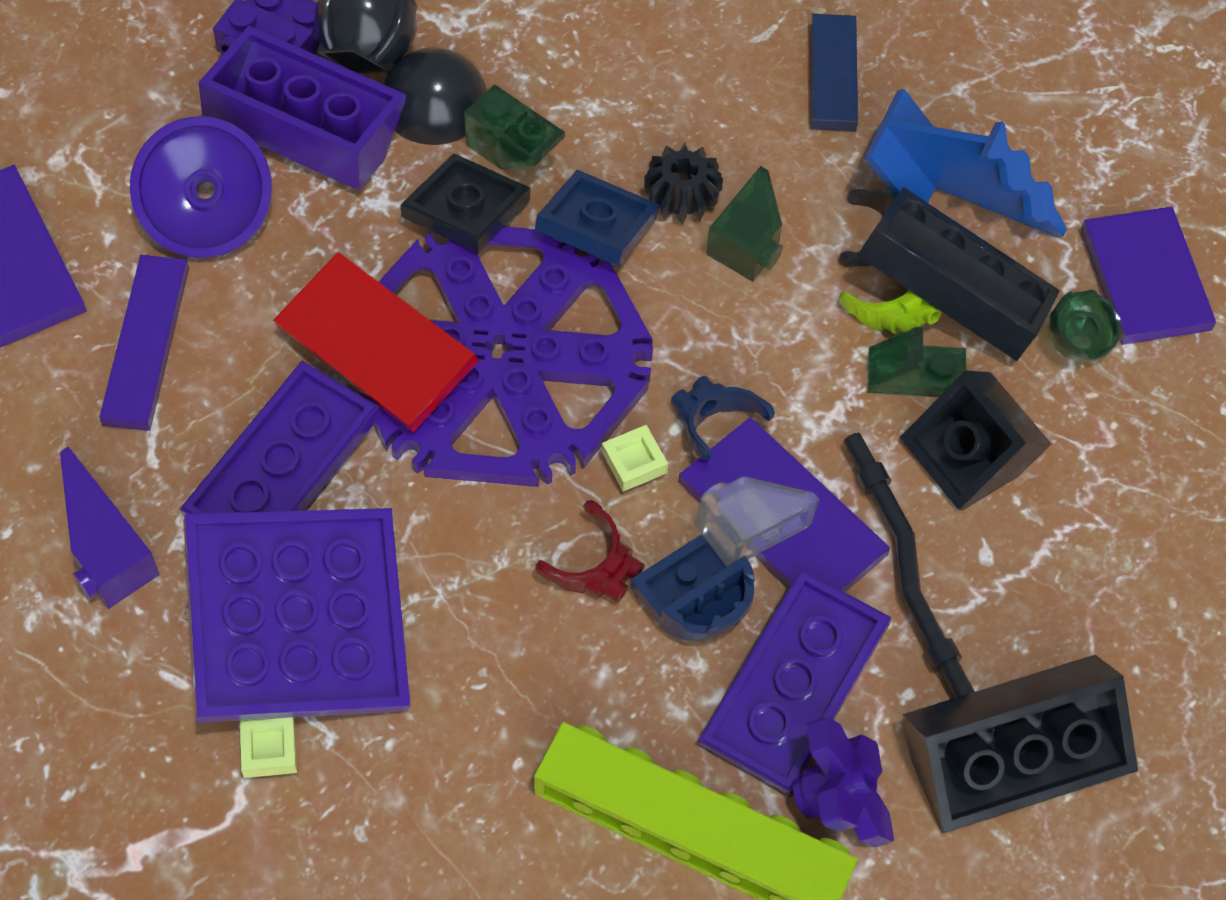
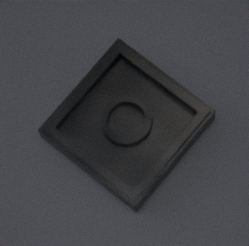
M453 153L400 205L401 217L479 253L530 200V187Z

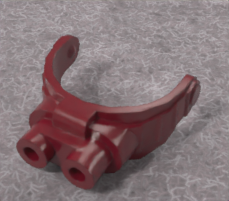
M589 500L583 505L584 510L602 524L611 541L612 548L607 558L596 568L579 573L559 570L543 560H539L536 563L535 569L539 575L548 581L556 583L564 590L579 593L588 591L598 598L606 595L618 603L628 590V585L625 584L626 581L642 573L645 564L632 556L633 550L620 541V534H618L612 517L596 501Z

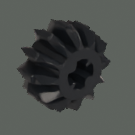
M684 142L680 151H675L666 145L662 156H652V160L649 162V170L644 176V188L646 193H648V200L660 204L659 207H661L664 219L674 213L678 215L681 223H683L689 214L701 220L705 214V209H715L720 191H722L723 177L718 172L717 158H706L703 147L694 152L689 151Z

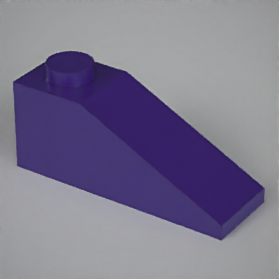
M67 447L60 451L70 547L79 568L72 575L89 599L97 594L105 606L110 609L160 574L152 552L72 450Z

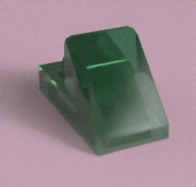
M915 327L870 346L868 349L867 393L938 398L966 370V348L924 346L923 327Z

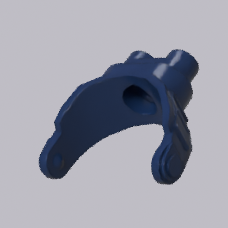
M707 376L697 379L693 384V390L688 393L684 389L676 392L670 401L679 411L678 419L686 427L690 448L695 451V454L700 459L706 461L712 458V452L697 434L696 429L707 417L719 412L746 411L751 413L757 412L765 420L770 421L775 415L772 405L752 391L738 387H725L721 383L714 384Z

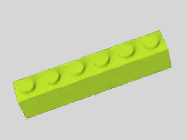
M563 722L534 775V792L536 796L756 900H842L858 862V858L850 855V851L843 844L829 838L817 840L800 832L799 826L788 818L780 815L768 817L750 809V804L742 797L730 792H723L720 795L703 787L697 777L686 771L675 769L671 772L653 764V759L639 749L626 747L623 750L606 742L605 737L600 732L586 725H578L576 728Z

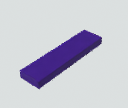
M140 255L99 416L102 426L151 431L189 272L187 259Z

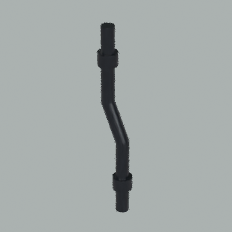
M853 433L846 437L843 443L859 471L856 477L866 495H872L895 538L901 598L928 646L925 654L936 672L941 671L955 698L973 693L975 691L959 663L962 656L952 638L945 637L921 592L915 533L889 487L892 480L882 462L875 461L861 433Z

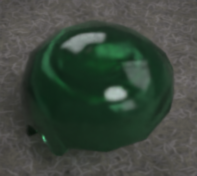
M1095 290L1069 291L1059 300L1050 313L1048 334L1054 348L1064 357L1077 362L1100 360L1112 353L1121 335V318L1113 303L1097 294Z

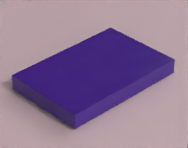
M1173 206L1084 220L1081 231L1122 345L1213 330L1216 319Z

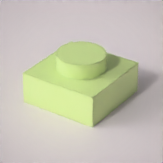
M647 425L602 443V454L623 492L668 473V462Z
M294 717L240 720L241 771L244 778L297 773Z

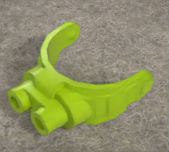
M910 290L897 299L880 303L859 300L847 291L842 292L839 296L841 306L850 314L855 315L857 320L863 325L878 331L889 330L894 334L903 333L908 338L915 337L920 332L921 325L924 323H936L942 314L940 310Z

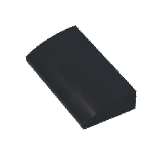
M905 187L901 189L857 254V256L1015 361L1019 360L1038 335L1060 292L1059 289Z

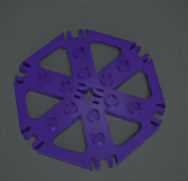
M503 227L484 247L498 245L532 248L541 252L544 257L542 263L508 302L503 305L478 257V252L452 240L444 245L438 244L434 241L431 233L425 235V252L417 239L381 278L379 283L395 294L414 273L418 271H428L431 273L455 322L430 321L472 351L479 362L414 432H411L380 408L382 415L375 422L374 427L386 452L392 444V456L398 460L405 451H417L418 454L412 460V468L416 473L424 470L425 477L539 487V477L533 469H539L541 480L547 485L551 484L552 471L549 466L553 463L565 465L570 476L576 474V458L574 454L581 461L582 468L584 469L600 450L602 443L608 440L648 391L651 368L637 366L635 362L652 361L653 339L612 264L609 261L599 263L600 259L592 254L580 257L576 255L579 248L556 241L551 236L535 229ZM591 285L603 290L621 323L620 329L611 335L551 330L584 290ZM496 344L505 345V352H503L502 358H493L492 351H494ZM543 381L608 386L614 388V393L586 427L573 429L564 423ZM358 390L359 395L371 401L368 397H366ZM494 398L519 450L510 457L463 454L454 450L452 445L491 399Z

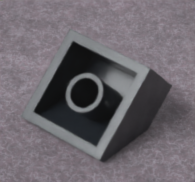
M964 370L899 437L958 510H965L1019 477L1052 444L991 372Z

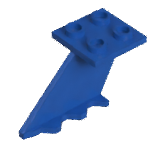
M905 89L897 90L864 157L895 198L901 189L905 187L928 203L936 188L1052 236L1061 237L1065 235L1067 228L1055 208L1052 186L1048 181L1036 182L1033 179L1029 155L1025 150L1012 151L1007 142L1006 126L1003 121L995 122L989 136L934 127Z

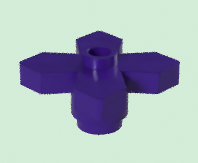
M828 717L807 723L810 752L818 765L805 769L802 776L794 780V798L801 813L810 819L817 817L825 827L837 832L854 828L860 842L872 847L893 842L894 835L890 812L876 791L877 779L883 772L877 742L862 734L848 739L841 724Z

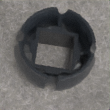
M318 0L314 12V26L320 42L317 52L356 73L391 72L393 64L406 55L414 41L418 27L416 13L418 5L414 0Z

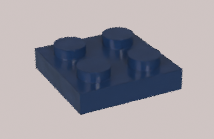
M576 170L537 214L535 230L551 236L556 241L567 243L588 252L600 260L609 261L619 266L657 219L660 204L585 172Z

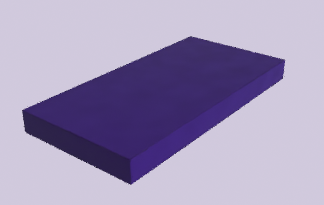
M15 164L0 170V347H3L87 311Z
M302 360L180 507L182 515L305 511L382 415L379 406Z
M751 417L710 449L712 458L707 461L698 458L679 474L678 482L787 588H790L800 569L846 592L889 554L890 547Z
M800 569L700 736L698 746L790 797L793 793L794 780L802 776L813 758L810 752L806 724L823 717L835 720L888 629L892 617Z

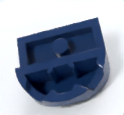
M712 527L632 578L630 588L668 634L682 640H702L726 631L748 614L753 603L755 577L752 566L744 555L739 559Z

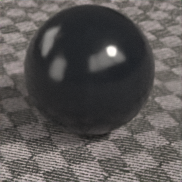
M428 47L413 51L401 58L393 66L392 71L388 73L384 85L406 94V102L395 132L405 139L419 144L442 145L458 141L478 128L488 110V91L481 73L469 59L450 49Z

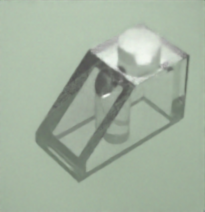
M743 476L727 485L723 482L718 483L703 494L695 525L724 564L729 566L744 555L747 559H750L808 528L812 523L820 500L814 492Z

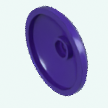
M194 116L182 118L157 130L138 152L130 176L132 206L144 230L166 249L193 258L222 256L246 244L264 223L272 200L273 185L271 171L260 147L247 133L237 126L213 117ZM205 182H210L214 186V194L208 199H202L199 195V187Z

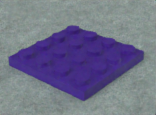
M392 508L185 514L183 524L195 723L402 712L409 709L411 705Z

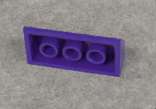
M248 26L198 82L202 116L227 121L247 133L258 146L358 191L362 189L383 162L406 102V94L251 26Z

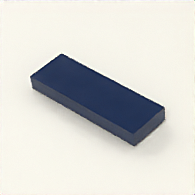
M812 14V129L857 131L858 78L857 21L855 15Z

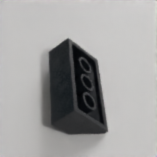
M1097 655L1085 657L902 714L911 762L937 824L943 833L1138 771L1124 676Z

